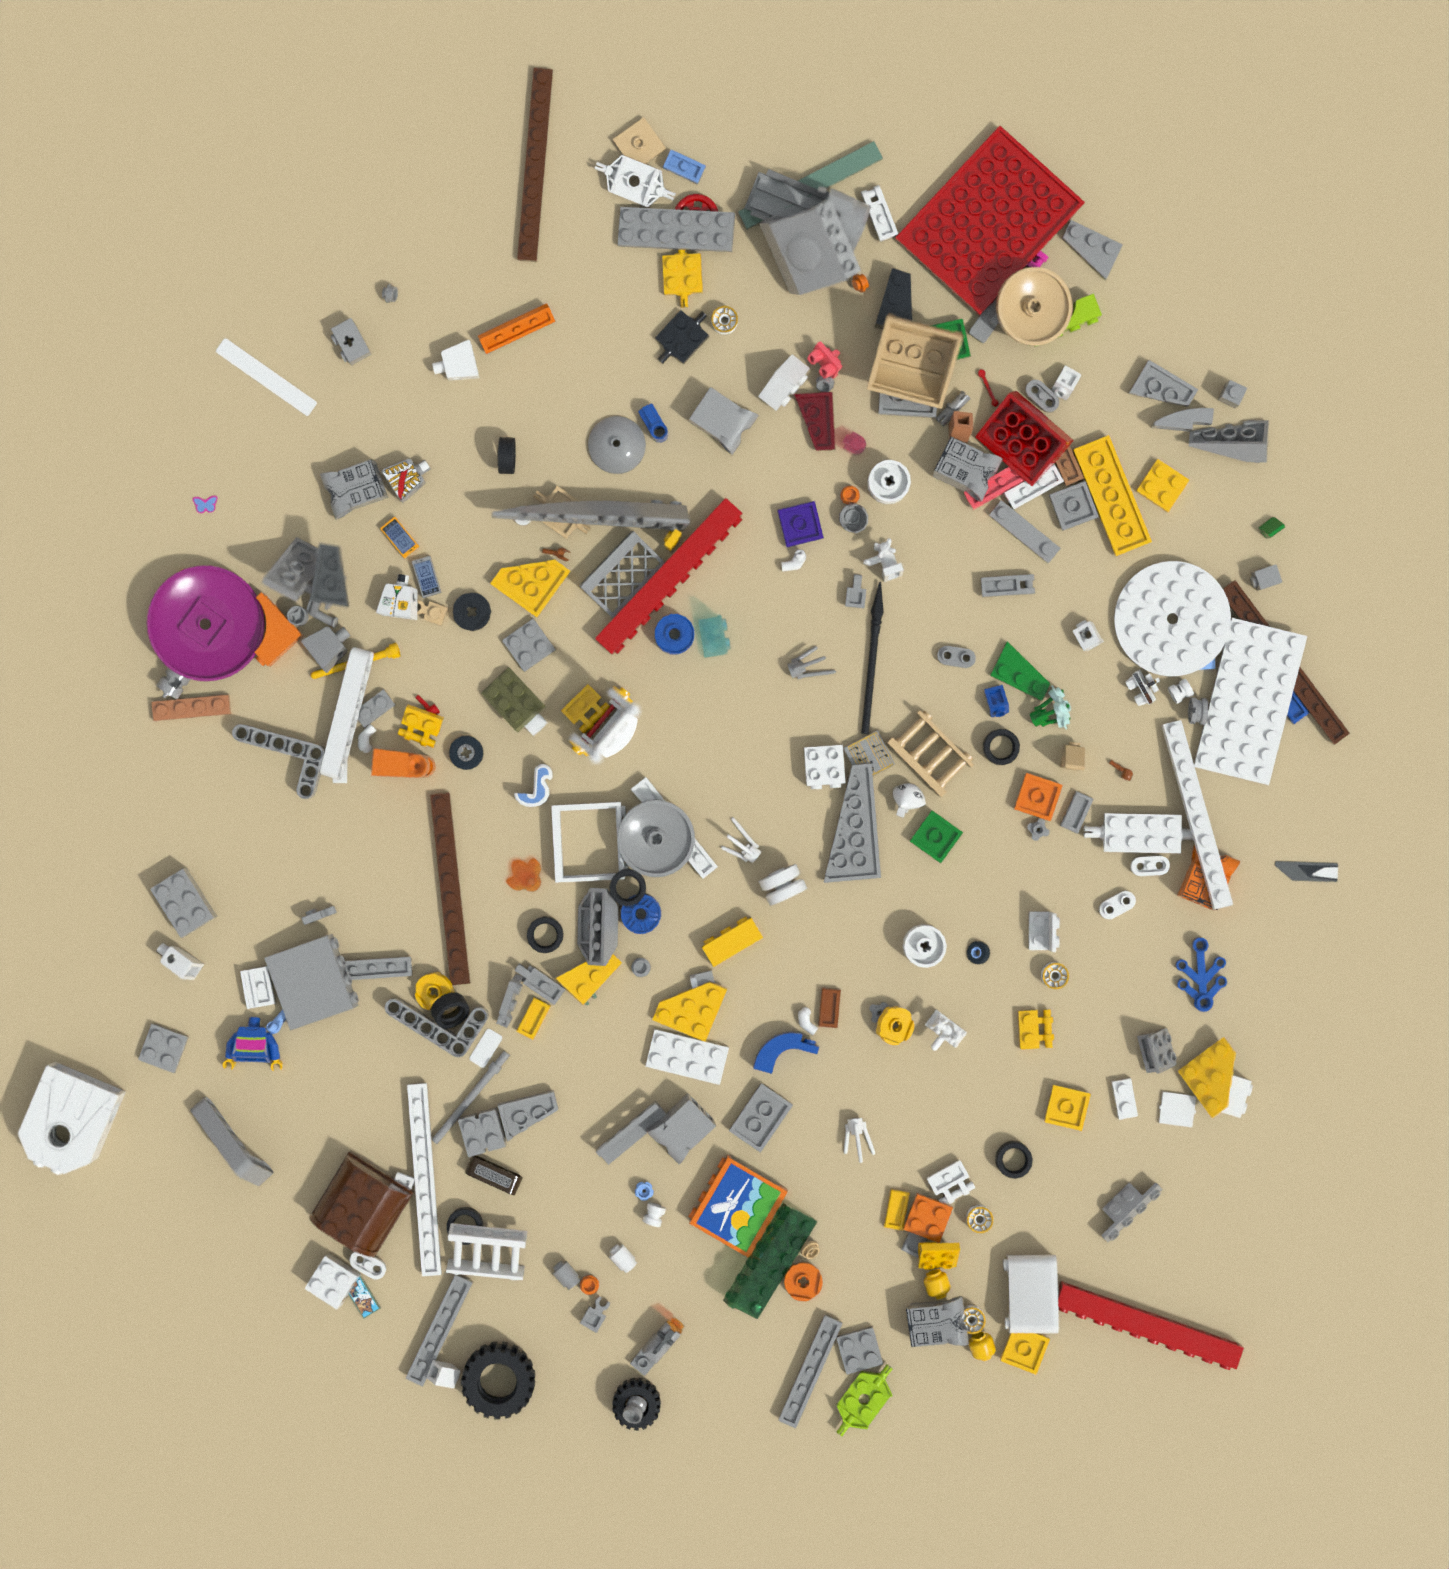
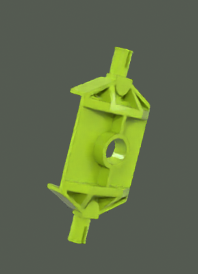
M886 1364L883 1370L878 1373L861 1371L836 1404L843 1419L842 1425L836 1431L840 1436L843 1437L850 1427L868 1430L870 1423L890 1396H893L886 1382V1377L893 1370L891 1366L889 1367ZM862 1394H867L870 1397L869 1401L865 1404L859 1402V1396Z

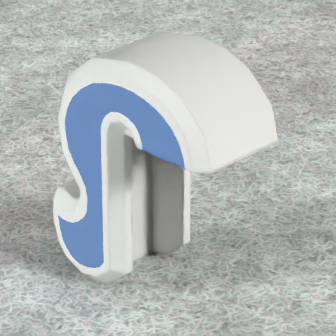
M540 764L535 768L533 794L514 793L515 799L521 805L535 807L541 806L547 801L550 790L545 780H552L553 778L551 767L546 764Z

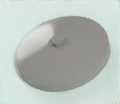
M649 800L634 806L624 816L619 826L618 847L620 853L629 867L644 876L664 877L675 873L687 863L694 849L695 834L690 819L682 809L667 801Z

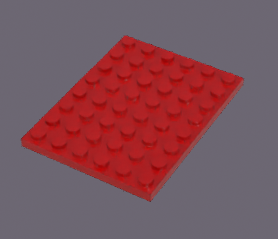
M999 126L895 239L980 316L997 298L1003 283L1012 274L1024 269L1085 202L1002 126Z

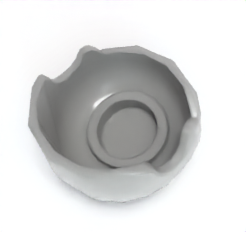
M850 503L841 510L839 522L846 531L859 533L867 526L869 516L863 506Z

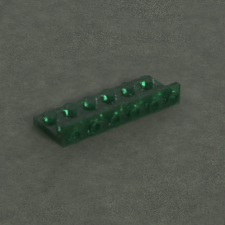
M783 1202L776 1211V1215L771 1223L766 1227L762 1238L757 1242L754 1251L747 1258L741 1272L736 1276L733 1285L726 1292L723 1301L730 1308H736L758 1319L818 1221Z

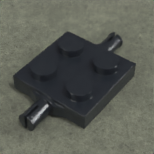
M680 310L655 337L665 350L657 359L664 364L671 356L677 358L684 365L709 338V335L700 326V323L707 315L701 311L693 319Z

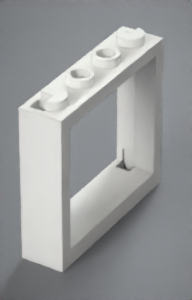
M621 802L551 806L555 883L611 880L616 873L564 876L560 811L616 808L618 847V830L622 817L626 815L625 806H621ZM618 847L619 871L628 869V865L624 863Z

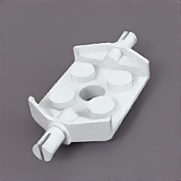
M621 155L610 166L598 161L596 163L600 167L595 166V170L605 173L607 177L608 192L646 207L652 205L660 197L674 200L672 196H675L676 193L664 188L661 170ZM633 175L638 176L640 179V183L636 187L631 186L629 183V179Z

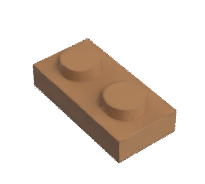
M1069 446L1055 462L1065 486L1084 479Z

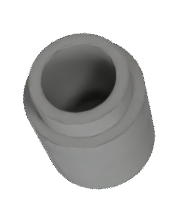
M560 1261L553 1267L555 1271L552 1274L564 1288L566 1287L570 1290L580 1281L579 1275L567 1261L564 1263Z

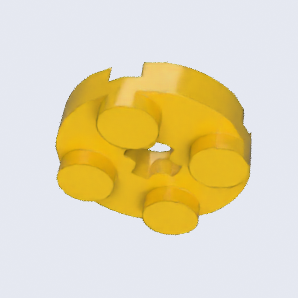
M440 972L428 973L416 983L415 998L422 1008L431 1010L433 1003L439 997L455 991L452 983L446 976ZM431 987L438 990V996L430 994L432 991Z
M899 1006L886 1007L877 1022V1035L890 1045H900L899 1043L907 1041L914 1030V1021L910 1016V1012ZM897 1021L899 1026L893 1030L892 1026Z

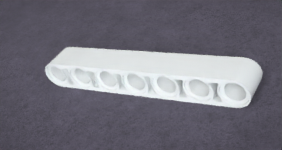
M353 647L350 652L320 769L321 775L340 780L344 775L374 654L371 651Z

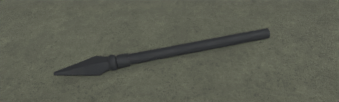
M879 582L871 609V641L861 734H869L878 637L880 625L882 624L881 618L884 613L881 582Z

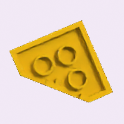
M556 560L501 568L490 584L538 618L571 571Z
M709 981L671 998H666L659 1002L652 1020L705 1042L727 988Z
M1225 1037L1178 1070L1211 1118H1214L1229 1107V1095L1232 1086L1236 1052Z

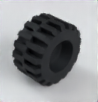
M631 1378L630 1381H624L614 1393L612 1410L615 1414V1419L620 1421L619 1424L621 1426L626 1425V1429L629 1430L630 1428H634V1431H638L639 1428H642V1430L646 1429L648 1425L651 1426L654 1420H657L660 1413L661 1399L659 1391L657 1392L655 1385L652 1386L650 1381H643V1378H639V1380ZM632 1395H641L648 1401V1407L643 1412L639 1423H630L623 1417V1412L626 1408L625 1401Z

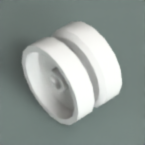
M884 460L876 464L867 480L868 491L871 497L885 505L895 504L902 500L909 491L911 484L907 468L894 460ZM886 480H891L892 485L887 486Z
M796 864L776 870L758 881L764 891L775 888L774 891L766 896L770 906L807 889L803 879L791 882L793 878L800 874Z
M920 924L907 931L903 938L902 947L905 956L911 963L918 967L928 968L935 966L943 959L946 954L947 945L945 937L938 929L931 925ZM926 942L927 948L923 949L920 947V944Z

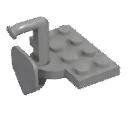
M296 537L263 578L262 584L294 601H297L304 591L311 594L318 548ZM309 600L307 606L308 614L336 628L338 618H333L319 611L321 603ZM326 604L325 609L329 610L332 605Z

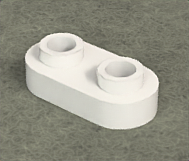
M1163 856L1136 857L1130 864L1132 873L1137 876L1164 875L1170 867L1168 859ZM1157 862L1162 863V867L1160 869L1156 868ZM1138 863L1143 864V868L1141 870L1137 869Z
M1122 891L1108 898L1099 906L1100 915L1105 919H1113L1134 907L1136 903L1135 896L1129 891ZM1125 897L1129 898L1128 904L1123 903ZM1108 906H1111L1113 909L1111 913L1106 912Z
M353 1252L350 1257L351 1266L372 1279H380L386 1273V1264L377 1257H368ZM362 1256L364 1261L358 1262L357 1257ZM374 1266H379L380 1271L376 1272Z

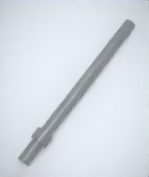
M504 1051L495 1062L493 1061L490 1064L489 1070L432 1138L434 1143L438 1144L490 1079L500 1072L501 1066L510 1056L509 1053Z

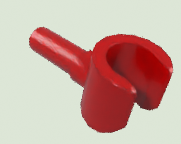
M419 695L416 696V699L424 706L426 711L436 715L440 713L435 703L429 706Z

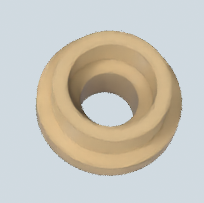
M816 1241L806 1242L801 1249L803 1257L807 1259L815 1258L820 1251L818 1243Z

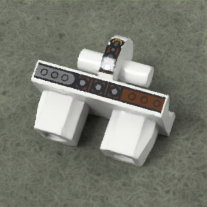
M1138 670L1125 682L1130 690L1139 686L1142 693L1134 697L1138 706L1146 703L1149 705L1157 700L1153 692L1155 693L1159 690L1156 685L1160 681L1159 678L1153 680L1150 674L1144 677L1141 670Z

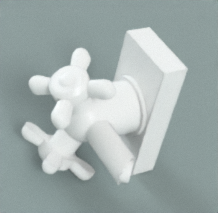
M890 538L881 544H874V550L879 552L877 556L863 560V564L868 566L881 562L884 582L901 577L904 571L902 564H897L894 555L896 550L890 547L892 542Z
M935 1010L925 1023L928 1028L938 1034V1037L931 1045V1049L934 1051L938 1050L944 1040L956 1048L967 1034L966 1031L938 1010Z

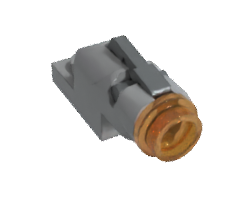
M672 1317L671 1320L668 1319L657 1333L652 1335L630 1364L645 1376L679 1338L685 1326L675 1317Z

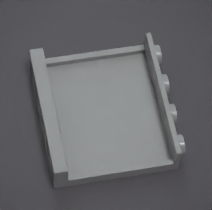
M333 934L265 957L290 1030L359 1006L358 995L351 986L352 978L346 972L345 959L340 955L338 949L339 942Z

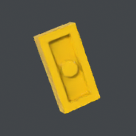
M677 529L673 532L669 531L664 538L665 548L671 552L681 539L682 533Z

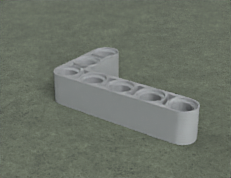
M239 724L233 728V738L239 742L305 759L296 792L302 799H310L315 796L325 753L323 746L248 725ZM240 728L246 729V737L240 738L238 736ZM259 733L265 735V741L261 744L256 739ZM277 738H282L284 741V745L280 749L275 746ZM296 743H300L303 747L302 752L299 754L293 750ZM315 748L321 750V756L318 759L312 756V751ZM311 766L316 769L314 777L307 775V769ZM304 785H308L311 788V793L308 796L302 793Z
M392 998L385 1004V1011L389 1016L455 1057H462L467 1053L489 1017V1012L485 1007H476L456 1035L447 1028L439 1027L433 1019L399 998ZM391 1002H396L399 1005L397 1012L390 1010L389 1005ZM478 1010L484 1012V1020H477L475 1012ZM412 1012L415 1015V1021H407L406 1013ZM425 1022L429 1023L432 1027L431 1032H424L422 1024ZM472 1027L475 1032L474 1036H467L464 1032L465 1028ZM439 1033H445L448 1036V1041L445 1043L440 1042L438 1039ZM461 1043L464 1046V1052H456L454 1045Z
M205 1096L191 1108L194 1117L237 1176L260 1186L274 1173L265 1161L251 1155L209 1098Z

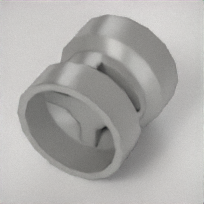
M294 606L289 609L287 618L293 625L303 626L307 623L309 614L306 609Z
M631 1396L623 1412L624 1419L630 1423H639L647 1407L646 1401L639 1396Z

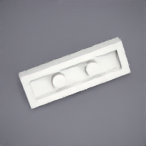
M1053 465L1034 486L1029 485L1025 481L1005 492L1004 495L1014 510L1061 484L1064 480L1056 466Z

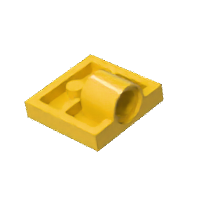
M919 1242L918 1269H951L956 1267L960 1253V1243Z

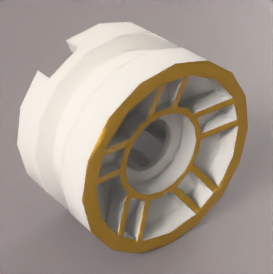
M721 306L714 310L711 318L713 329L721 335L731 334L738 324V316L735 310L729 306ZM723 316L728 319L726 324L721 322Z
M1050 962L1043 967L1041 979L1047 987L1060 989L1067 984L1069 972L1064 965L1058 962ZM1057 972L1059 977L1053 979L1052 973Z
M975 1205L967 1211L966 1222L973 1232L985 1233L992 1228L993 1215L986 1206ZM977 1216H982L983 1220L978 1223L976 1221Z
M966 1305L962 1319L967 1327V1333L977 1334L985 1327V1315L979 1307ZM970 1316L975 1317L974 1321H972V1324L968 1321V1318Z

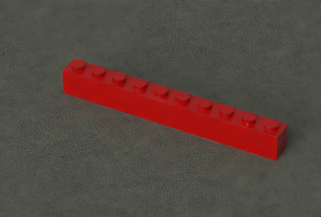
M725 498L595 639L612 655L614 653L619 654L625 647L623 643L627 639L632 640L638 633L636 629L641 624L645 626L651 619L649 615L654 610L658 612L664 605L662 601L667 596L671 598L677 591L675 587L680 582L684 584L690 577L688 573L693 568L697 570L703 563L701 559L706 554L710 556L717 548L714 545L719 540L723 542L730 534L727 531L732 526L736 528L741 523L743 513Z
M1060 1282L1058 1288V1310L1068 1313V1311L1076 1313L1075 1316L1086 1320L1088 1317L1094 1319L1093 1322L1098 1325L1104 1326V1324H1108L1115 1331L1122 1332V1330L1130 1332L1129 1335L1140 1339L1142 1336L1148 1338L1147 1341L1152 1344L1158 1345V1343H1162L1169 1350L1176 1351L1179 1349L1184 1351L1183 1354L1194 1358L1196 1355L1202 1357L1201 1360L1206 1363L1212 1364L1216 1362L1223 1369L1230 1370L1233 1368L1237 1370L1244 1347L1239 1343L1080 1287Z

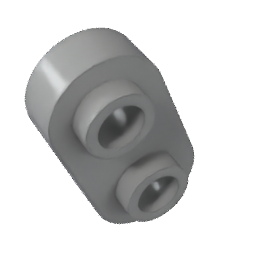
M1032 380L1026 385L1025 393L1027 397L1044 412L1051 413L1058 408L1059 398L1040 380ZM1036 387L1038 393H1032L1031 388ZM1046 400H1050L1052 402V406H1047L1045 403Z
M944 646L937 653L938 661L947 666L969 668L976 660L974 652L965 648ZM945 652L951 654L949 659L944 658ZM964 655H968L970 657L968 662H965L963 660Z

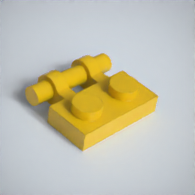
M587 684L561 712L574 725L581 720L584 724L579 730L585 733L588 729L591 730L594 724L610 706L605 702L600 707L597 702L602 697ZM593 708L596 712L587 719L584 715Z
M408 704L401 724L408 726V729L400 728L397 735L404 737L408 741L419 742L421 746L434 748L436 741L430 739V735L436 737L439 735L444 717ZM414 729L423 731L424 735L416 734L413 731Z
M1044 1009L1043 1017H1038V1010L1018 1011L1020 1049H1039V1041H1045V1048H1053L1052 1040H1054V1034H1052L1053 1017H1051V1009ZM1044 1023V1034H1039L1038 1024Z

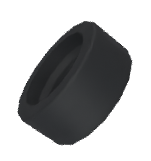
M500 437L498 442V473L514 474L516 462L515 438Z
M997 729L991 731L985 737L983 752L989 762L995 765H1006L1017 758L1020 752V743L1013 732L1007 729ZM997 736H1005L1012 743V752L1006 758H997L991 753L990 744Z
M623 869L617 872L611 879L609 886L610 894L618 904L633 906L644 897L646 882L637 871ZM625 876L633 877L639 883L637 895L630 899L622 898L616 888L617 882Z
M544 916L537 918L530 924L527 930L529 945L539 953L553 952L563 941L564 933L562 926L552 917ZM540 924H550L556 930V940L553 944L541 946L535 941L534 931Z
M457 992L442 995L431 1007V1015L436 1024L441 1028L458 1026L469 1014V1006L466 1000ZM458 1006L451 1013L442 1015L449 1008Z
M1009 1141L999 1147L996 1152L995 1161L1003 1175L1008 1178L1017 1179L1025 1176L1030 1171L1033 1158L1026 1145L1018 1141ZM1013 1148L1019 1149L1025 1156V1164L1016 1171L1007 1169L1003 1164L1005 1152Z
M461 1207L450 1215L446 1224L447 1233L449 1234L451 1223L454 1224L455 1220L461 1215L471 1216L475 1220L476 1226H483V1219L475 1209ZM462 1242V1245L472 1244V1243Z

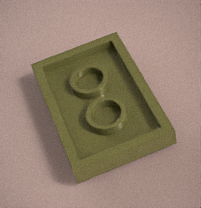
M510 667L481 693L517 733L546 707Z

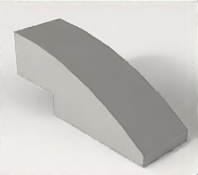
M1195 408L1175 412L1152 423L1151 428L1189 432L1193 429V424L1210 426L1213 422L1214 408Z

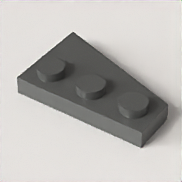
M319 543L310 601L349 607L340 546Z

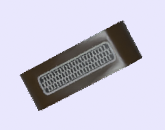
M477 1155L471 1157L465 1170V1174L511 1195H516L523 1179L521 1175Z

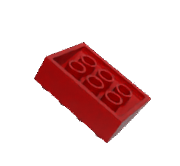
M1018 391L1009 392L975 436L990 451L1001 457L1006 465L1031 486L1036 484L1074 441Z

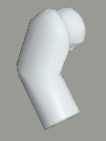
M799 549L795 552L791 561L781 562L782 572L800 569L806 561L805 552Z
M803 1007L798 1013L799 1025L808 1033L814 1035L818 1027L810 1022L809 1015L811 1010L808 1007Z

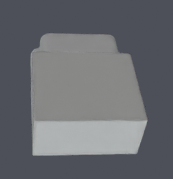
M712 970L690 975L692 989L709 981L715 983Z

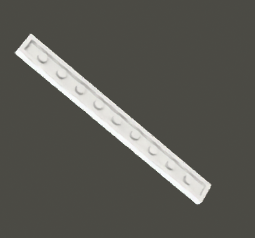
M1182 721L1163 724V734L1212 908L1216 910L1232 906V898Z
M427 1083L408 1084L422 1276L441 1275L442 1269Z

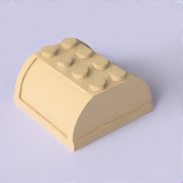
M893 314L887 315L867 390L942 409L963 335L961 332H951L897 318Z

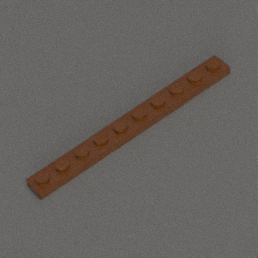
M533 69L517 257L519 261L537 262L553 69Z
M1236 580L1223 588L1229 606L1240 620L1270 627ZM1299 667L1293 691L1332 744L1335 745L1350 733L1302 668Z
M450 793L430 795L450 982L452 985L470 984Z

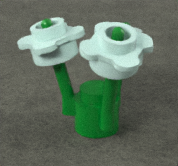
M1052 685V689L1048 692L1051 697L1041 705L1034 707L1035 711L1030 713V717L1035 727L1039 725L1044 727L1049 724L1058 723L1059 728L1064 727L1066 730L1067 724H1070L1071 717L1069 711L1071 706L1067 700L1064 701L1063 699L1065 696L1064 690L1059 687L1055 688ZM1053 700L1055 701L1053 710L1047 712L1046 709H1042ZM1056 713L1057 719L1048 720L1050 715Z

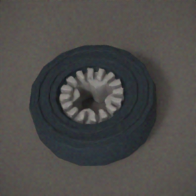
M461 736L455 739L449 749L450 760L457 768L463 770L477 767L484 755L481 743L471 736ZM465 747L472 752L469 754V758L461 755Z

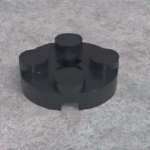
M478 593L463 594L457 598L453 605L454 620L464 630H480L490 620L492 613L490 604L485 597ZM469 607H476L477 610L475 612L477 615L475 617L467 615Z

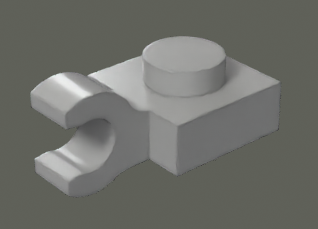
M854 574L853 588L847 587L846 607L865 608L866 589H861L862 575Z

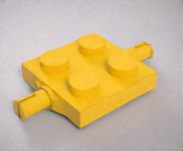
M678 250V253L674 255L662 256L664 295L680 296V307L684 308L685 302V308L689 307V295L703 293L701 253L689 254L685 253V250Z

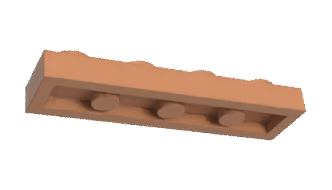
M220 695L152 702L153 721L231 714L230 696Z

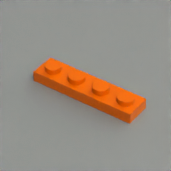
M546 303L478 335V338L485 353L488 354L556 321Z

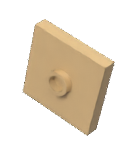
M644 117L613 139V142L624 156L647 164L666 150V147Z

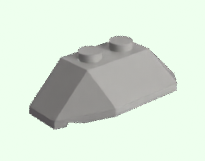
M590 888L578 906L577 944L588 965L606 966L618 945L619 907L613 900L609 890L605 888Z

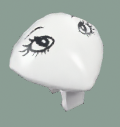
M906 783L893 788V798L899 806L897 816L904 818L905 813H908L909 810L920 808L926 804L923 792L915 784Z

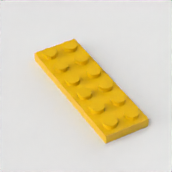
M1105 436L1073 449L1115 557L1151 543L1152 540L1110 436Z

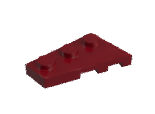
M833 392L794 394L815 450H836Z

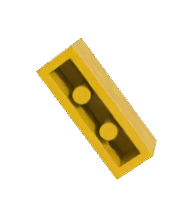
M745 916L736 922L738 925L732 929L728 926L720 931V936L716 938L711 936L703 941L705 945L702 946V949L713 967L763 938L751 917L747 919Z

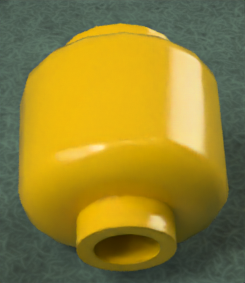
M940 1269L931 1270L926 1273L923 1282L927 1294L930 1297H935L937 1300L945 1298L951 1289L947 1274Z
M985 1331L972 1334L969 1339V1348L972 1356L981 1361L991 1359L992 1355L996 1352L992 1336Z

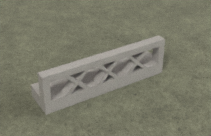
M655 1100L598 1147L596 1153L609 1165L647 1134L646 1128L662 1119L666 1115L665 1111Z

